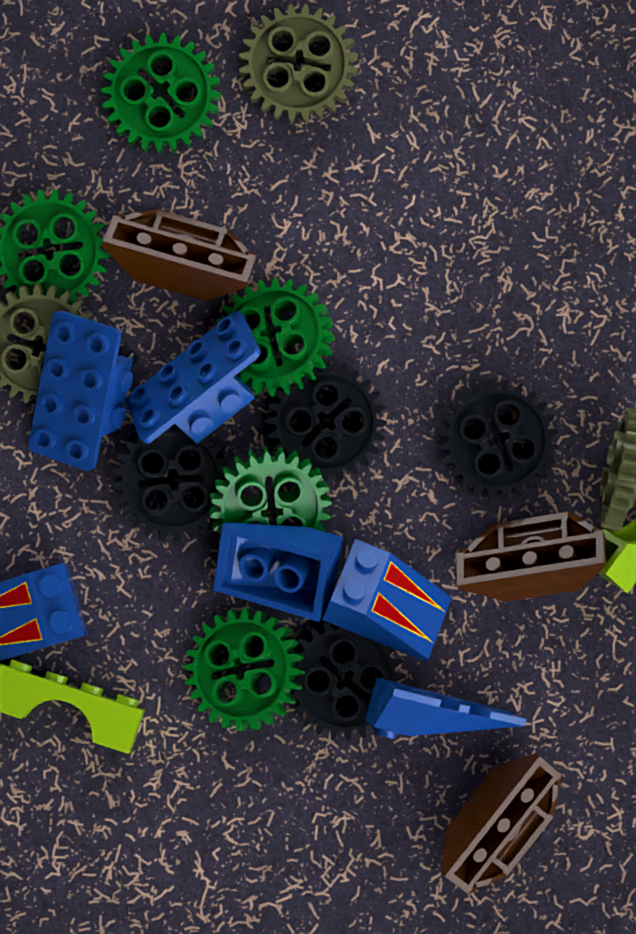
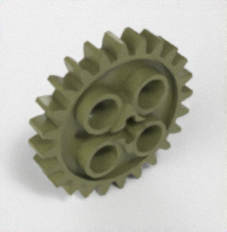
M289 4L288 15L284 16L278 8H274L275 19L271 21L262 15V30L255 26L250 27L251 34L255 39H243V46L250 51L239 53V60L249 64L239 69L240 76L250 77V79L243 83L244 90L255 89L250 100L252 104L260 100L264 101L261 107L263 114L271 108L275 109V121H278L283 113L288 114L290 125H293L296 115H301L305 125H308L309 114L312 113L322 121V109L327 108L333 114L336 113L334 100L336 99L343 103L347 101V96L342 89H354V83L347 78L358 75V68L348 65L358 60V53L347 52V50L354 46V39L348 38L343 40L342 38L347 32V27L344 25L335 29V15L324 21L322 19L323 8H319L314 16L309 15L308 4H304L301 13H296L293 5ZM279 37H286L292 41L293 45L289 50L281 52L273 47V42ZM321 41L328 45L329 51L323 56H316L310 52L309 47L313 43ZM274 58L280 62L268 64L266 59ZM296 58H303L304 65H302L301 71L294 70L293 63L296 62ZM329 65L331 67V70L324 71L321 68L312 66ZM274 73H282L287 76L288 82L281 88H275L268 83V79ZM317 77L324 82L325 86L319 92H310L305 88L304 84L308 79Z
M36 284L33 294H30L28 288L24 285L19 290L20 298L10 291L6 294L8 305L0 301V388L7 384L12 386L9 397L13 398L21 391L23 392V401L27 404L33 395H38L46 348L39 353L37 352V345L9 340L8 335L15 334L20 338L34 341L39 336H42L43 343L47 345L51 319L55 312L63 310L89 319L93 314L92 312L81 314L78 311L82 306V300L74 304L68 302L70 291H66L61 297H58L56 285H52L47 294H44L42 285ZM27 312L33 316L35 327L32 331H25L19 327L17 322L19 313ZM18 348L25 353L27 357L25 366L17 367L11 363L9 359L11 349Z
M626 408L620 420L619 429L613 432L605 459L609 467H603L600 484V496H602L603 503L600 511V526L620 531V528H622L623 521L625 522L626 513L629 511V508L633 507L636 497V409Z

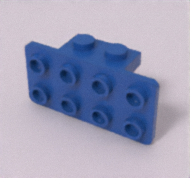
M63 310L57 311L52 315L28 443L29 449L32 452L85 471H90L96 467L102 436L119 430L125 420L126 409L124 402L126 392L130 389L133 381V374L130 372L133 359L121 355L118 356L121 341L119 329Z
M234 311L229 316L222 318L214 328L200 339L192 342L184 352L162 366L159 372L144 384L137 386L127 397L126 404L139 438L144 443H151L172 425L176 424L198 444L255 399L251 389L236 376L255 361L261 353L253 333L240 311Z

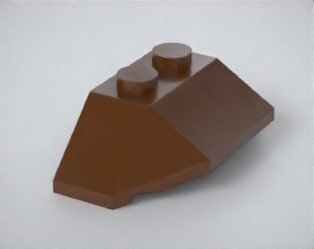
M159 209L134 212L125 216L123 214L113 215L102 243V247L134 281L204 301L246 288L256 261V255L252 251H248L245 245L229 229Z
M570 512L496 523L477 537L467 549L464 547L456 553L457 587L463 591L504 602L578 591L606 567L605 534L602 529L594 527Z
M536 753L493 768L446 827L441 874L467 894L476 891L478 887L489 885L508 876L553 819L558 799V784L561 783L562 774Z

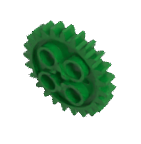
M165 33L161 34L159 43H154L149 34L146 35V45L142 47L135 39L132 40L134 51L129 53L121 48L119 51L123 61L110 60L111 67L116 71L115 74L104 73L103 76L105 81L112 84L109 87L101 88L102 95L111 98L102 104L104 110L115 111L107 118L109 124L121 123L116 130L117 135L121 137L129 132L128 144L133 146L138 140H141L143 152H147L150 145L155 144L158 155H161L164 145L169 144L172 152L177 153V142L180 141L187 148H190L191 142L189 137L192 134L201 140L203 139L200 129L201 125L208 128L213 127V123L207 115L219 114V108L211 102L221 100V92L211 89L220 85L219 77H208L214 72L215 65L213 63L202 65L207 57L206 52L202 51L193 55L195 49L194 42L191 41L183 48L181 47L179 35L175 37L172 44L167 42ZM159 61H168L172 64V70L164 76L156 75L153 72L155 64ZM140 70H144L160 90L164 91L167 89L170 101L184 112L185 116L183 118H179L162 97L155 99L156 95L153 87L138 74ZM138 85L145 89L144 96L139 100L132 101L126 98V92L132 86ZM186 87L194 88L198 93L193 101L186 103L178 99L180 90ZM157 112H165L171 118L166 126L159 128L150 123L153 115Z
M53 189L50 199H47L44 190H38L37 201H34L30 195L24 194L23 201L25 206L23 207L15 202H11L10 205L14 214L12 216L4 213L0 214V217L6 223L4 228L0 227V262L2 263L0 276L7 275L8 277L2 287L8 289L16 286L15 295L20 298V287L25 285L30 294H33L36 284L42 285L44 294H47L52 285H56L58 297H61L66 291H70L69 302L71 304L78 301L76 294L78 292L85 297H90L91 294L87 285L89 283L95 286L101 285L95 274L96 272L107 273L108 269L101 265L100 261L101 259L111 258L108 252L102 251L101 246L104 237L99 236V233L107 227L106 224L93 223L99 214L98 211L93 210L86 214L84 211L88 202L81 200L76 206L73 205L74 194L68 193L64 200L61 201L60 192L56 189ZM64 218L71 219L75 226L73 235L67 239L61 238L57 232V225ZM28 224H33L38 231V238L31 245L25 244L21 238V231ZM48 240H50L51 244L55 245L79 241L83 243V247L80 249L53 253L52 260L50 255L43 254L26 258L19 257L20 251L48 247ZM73 254L79 258L81 268L76 275L70 276L64 271L63 262L67 256ZM35 260L39 261L44 267L43 277L36 282L32 281L27 274L29 264Z
M274 278L271 287L266 288L262 279L259 280L257 291H253L247 285L244 298L233 294L232 297L236 305L234 308L224 305L222 308L225 314L229 316L234 311H240L247 323L252 320H259V325L251 331L261 353L268 354L264 362L260 364L251 363L236 376L248 387L252 384V389L256 395H259L263 388L266 387L271 397H274L277 387H281L284 393L289 395L290 384L295 383L298 388L303 389L302 378L305 376L311 380H316L312 369L314 367L326 368L321 355H332L330 347L325 343L335 341L333 333L328 331V329L334 326L330 317H325L329 313L326 305H318L320 299L315 292L308 296L309 291L304 284L295 291L292 279H289L283 288L278 279ZM267 308H271L272 323L278 332L276 333V341L283 360L282 366H277L276 352L270 342L272 341V334L265 315ZM296 311L292 319L287 321L280 320L285 312ZM295 344L304 345L299 353L287 354L291 346Z
M265 446L262 450V456L257 458L252 450H248L249 461L244 463L241 459L235 457L236 469L234 471L227 467L223 468V473L227 480L215 479L214 481L215 487L219 491L218 493L210 494L211 503L216 505L209 508L211 518L216 519L212 522L214 532H221L222 525L225 522L247 524L251 521H259L263 525H269V518L266 512L268 501L265 490V478L267 476L272 478L271 493L275 502L273 504L275 525H281L283 520L288 517H297L299 520L294 526L310 527L326 532L325 526L320 520H329L331 518L329 510L324 508L332 505L330 496L324 494L329 490L326 481H320L322 475L319 468L310 471L312 464L309 458L299 463L297 451H293L288 458H285L283 448L279 447L275 456H270ZM285 482L296 483L292 491H279L280 486ZM248 486L259 488L255 495L244 496L241 494L243 489Z
M243 608L241 616H239L236 610H228V621L223 616L215 615L216 627L203 624L202 627L206 636H193V640L199 647L197 650H187L186 652L195 659L194 663L184 665V669L193 671L194 675L187 679L185 684L196 685L197 689L189 697L190 699L203 700L197 709L199 712L212 710L209 716L210 722H218L222 718V728L230 729L235 722L237 731H245L248 723L252 730H259L261 728V719L266 725L274 724L273 712L279 716L287 714L282 705L284 702L289 704L296 703L294 697L289 693L291 689L302 690V686L295 682L294 679L295 676L305 674L304 670L295 668V663L302 660L304 656L293 654L292 649L299 644V641L293 639L286 640L291 631L289 627H282L276 630L280 619L271 617L266 622V612L257 611L253 618L251 609ZM260 637L264 643V650L260 656L256 657L252 652V645ZM225 646L229 651V658L224 665H221L217 659V654L221 647ZM272 659L275 662L272 667L245 671L243 676L232 674L218 680L214 679L215 673L242 669L245 667V664L258 665ZM267 674L271 679V688L264 694L260 690L259 682ZM232 682L236 688V696L229 702L225 697V688Z

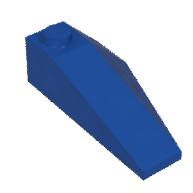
M377 677L365 721L375 727V734L396 739L397 733L414 736L525 726L527 719L514 712Z

